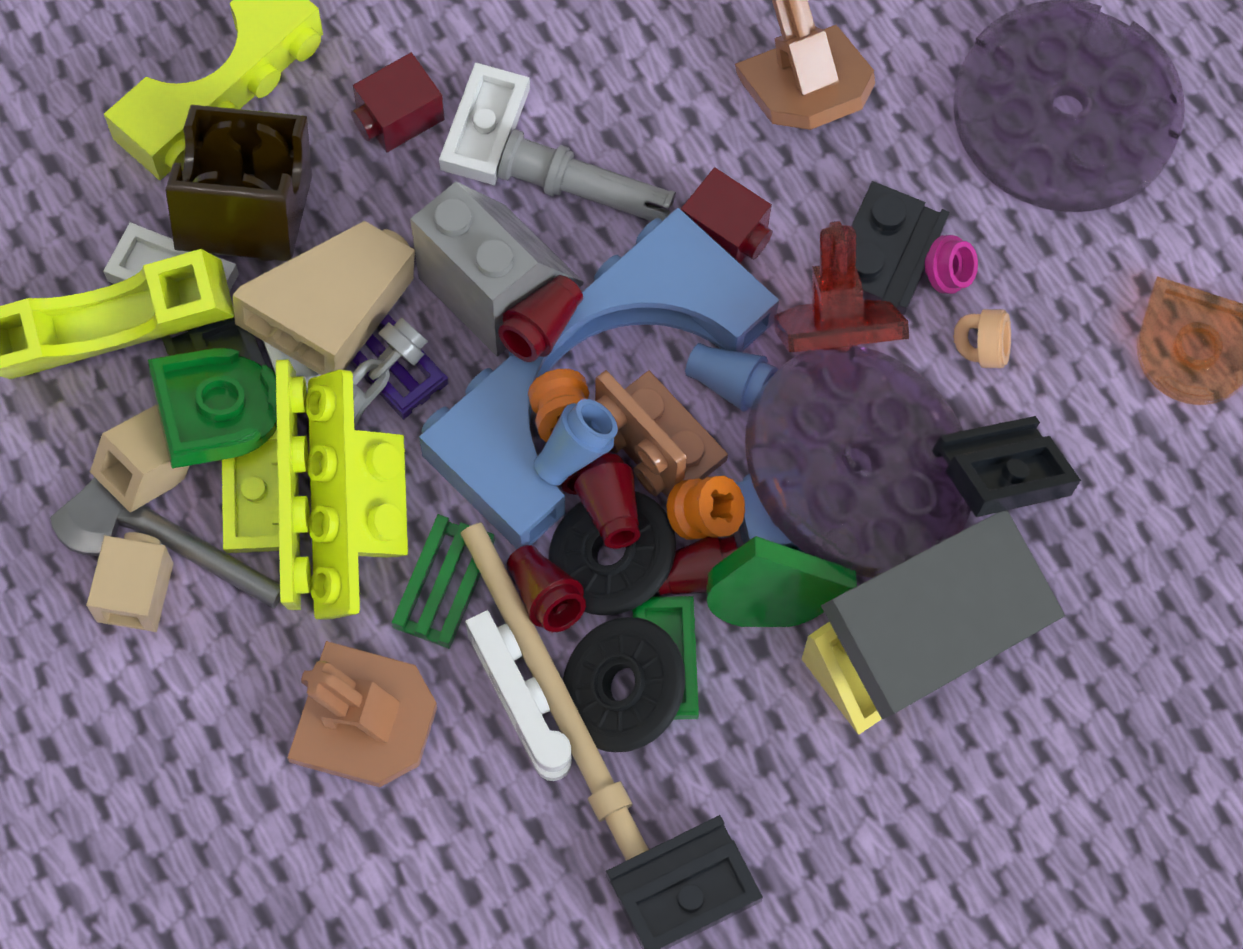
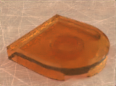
M1157 276L1137 338L1138 360L1148 380L1166 396L1187 404L1207 405L1218 403L1231 397L1232 395L1230 394L1243 386V304Z

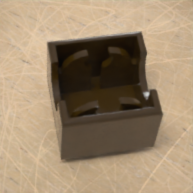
M190 105L184 125L185 162L183 173L181 163L173 164L165 189L174 249L187 252L202 249L212 255L258 258L263 261L291 260L312 179L307 116Z

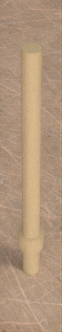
M480 522L467 527L461 532V536L505 623L512 631L526 665L542 689L550 712L560 732L570 741L571 753L592 793L588 797V801L598 821H606L626 861L649 850L628 810L633 804L622 782L615 783L535 625L531 622L527 610L483 523Z

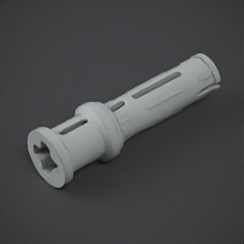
M514 129L508 138L498 170V178L508 181L511 177H515L543 187L544 194L552 197L554 195L560 196L561 192L565 191L648 221L660 218L663 221L670 213L669 210L652 205L649 202L669 209L670 205H673L676 195L675 191H668L574 159V152L570 151L569 147L560 145L557 149L527 140L524 138V132Z

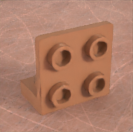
M607 370L596 377L595 401L611 412L618 427L611 451L618 453L621 449L624 450L637 465L633 468L635 476L653 496H657L662 492L668 498L674 485L680 481L698 478L703 480L727 461L728 453L650 370L625 389Z

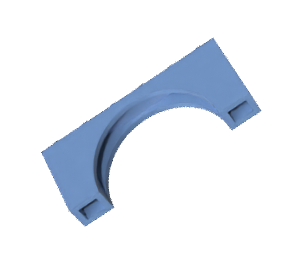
M679 208L663 221L660 218H656L648 223L638 235L636 245L623 257L614 255L603 263L594 276V282L582 292L583 301L577 306L575 313L548 356L538 357L534 362H526L517 358L509 351L510 357L494 371L491 368H487L474 377L466 388V396L451 409L448 407L440 408L429 417L422 427L421 432L423 434L419 436L422 457L516 549L525 545H532L565 515V495L556 485L545 482L537 474L534 467L537 453L530 432L532 407L528 391L530 385L537 377L550 371L557 361L577 344L591 336L617 327L630 325L667 326L698 335L721 349L743 352L776 321L779 299Z

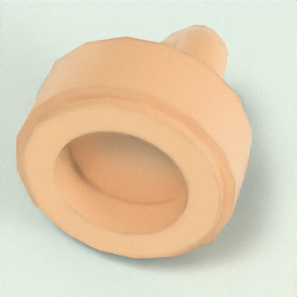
M983 309L981 314H968L961 317L954 327L953 335L957 351L965 359L979 362L981 368H1004L1009 361L1011 348V322L1008 312L1004 309ZM972 328L978 329L977 348H974L968 339V332Z

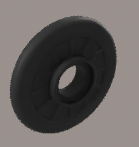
M635 491L640 537L635 543L627 546L623 557L612 565L605 566L598 562V552L604 544V540L582 502L576 504L558 524L550 543L548 560L582 585L584 590L583 597L586 601L584 612L593 615H616L630 611L649 600L666 581L675 559V531L670 525L665 510L647 495Z
M622 617L600 624L578 643L567 662L563 682L597 749L607 752H629L653 742L671 724L682 702L685 689V669L676 643L665 630L655 623L642 618ZM630 668L634 673L635 686L627 698L616 701L611 692L612 680L619 671Z

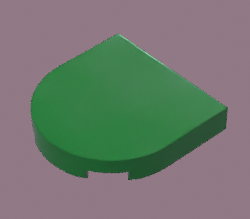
M228 348L206 349L148 359L149 375L172 469L248 454L261 447L275 433L277 429L276 375L267 365L262 364L261 366L253 360L239 356V351Z
M755 536L710 570L707 585V605L716 617L739 627H792L818 617L824 613L821 605L857 587L856 571Z

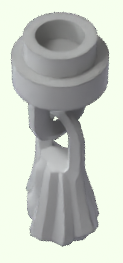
M402 317L394 326L388 322L378 333L389 345L379 358H370L364 361L352 373L354 430L367 406L387 385L391 366L400 357L415 365L424 355L420 350L428 341ZM370 371L368 376L372 380H377L366 392H363L356 384Z

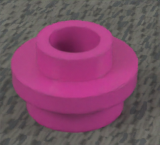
M942 235L932 243L925 258V271L936 291L943 294L956 293L962 288L970 286L976 277L978 258L974 247L969 242L963 241L955 235Z

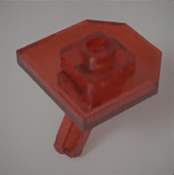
M834 221L829 223V227L821 230L820 265L812 266V304L798 305L774 315L775 332L789 353L822 349V352L828 354H843L857 350L860 344L909 339L908 320L890 301L863 299V289L855 266L856 231L852 226L842 225L840 221Z

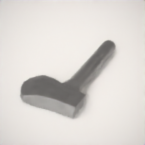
M95 477L75 497L50 517L52 528L60 542L76 553L87 556H99L104 535L115 537L119 526H123L157 538L162 545L273 609L280 602V584L160 516L147 505L129 512Z

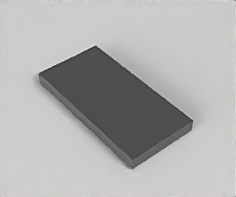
M1008 510L998 512L821 605L882 719L899 712L1065 617L1061 606Z

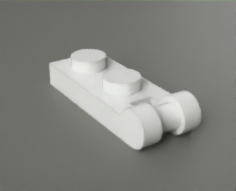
M488 610L466 620L468 638L536 772L540 777L549 781H557L564 778L570 771L572 763L570 741L561 732L549 730L542 714L550 711L549 705L537 680L532 677L524 681L514 662L521 658L522 654L509 626L503 624L497 627Z

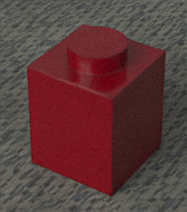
M412 52L352 85L356 108L351 111L354 123L367 141L376 137L386 153L445 120L442 94Z
M716 167L712 169L680 209L738 263H741L746 256L752 260L756 259L768 244L773 233L768 228L772 204Z

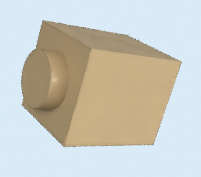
M156 404L102 433L90 473L129 512H132L176 487L185 479L189 466L172 469Z
M128 532L124 534V538L104 535L86 605L96 622L157 632L174 564L166 546L161 545L160 540L143 533Z

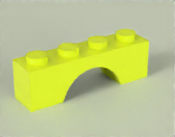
M232 0L229 4L237 31V40L226 62L212 74L188 83H166L145 77L104 113L112 139L160 181L171 172L172 166L175 163H181L183 171L185 162L184 125L190 105L241 109L254 96L263 98L271 93L277 86L281 72L296 59L300 62L307 60L319 47L323 29L319 8L310 0Z
M199 249L143 265L141 271L136 275L104 288L61 297L26 298L0 306V377L14 379L233 318L234 308L222 260Z

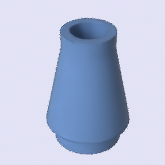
M698 343L690 353L685 374L690 378L698 380L741 411L745 412L751 408L760 412L766 407L774 392L778 379V368L768 364L766 356L712 348Z
M583 399L577 404L567 405L542 452L534 460L537 474L551 485H561L569 476L609 452L613 448L614 437L618 431L616 420L611 412L602 404L591 399Z

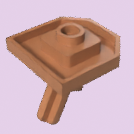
M772 0L782 36L774 38L776 48L735 64L736 73L741 83L770 122L776 125L812 130L862 110L875 85L874 69L837 24L826 29L815 26L808 0Z
M326 641L320 660L316 662L312 670H304L301 683L307 687L308 697L287 759L292 764L380 788L419 767L436 714L437 703L416 665Z

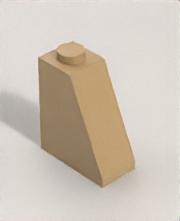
M363 221L239 286L233 294L235 324L320 375L339 369L345 370L413 281L415 250L398 233L389 229L380 230L372 224Z

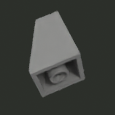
M454 182L410 218L419 279L497 357L507 349L498 334V329L503 324V315L506 311L548 282H551L557 275L568 277L578 287L583 285V281L505 204L461 183Z

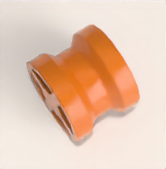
M572 369L548 371L537 377L529 387L528 397L532 410L537 414L535 422L540 438L546 443L564 408L569 404H577L580 400L588 399L590 393L586 379L580 372Z
M724 475L706 477L703 480L698 478L680 481L670 491L666 505L667 518L672 529L680 537L687 540L704 539L708 536L712 538L730 536L738 531L745 514V502L740 487L733 479Z

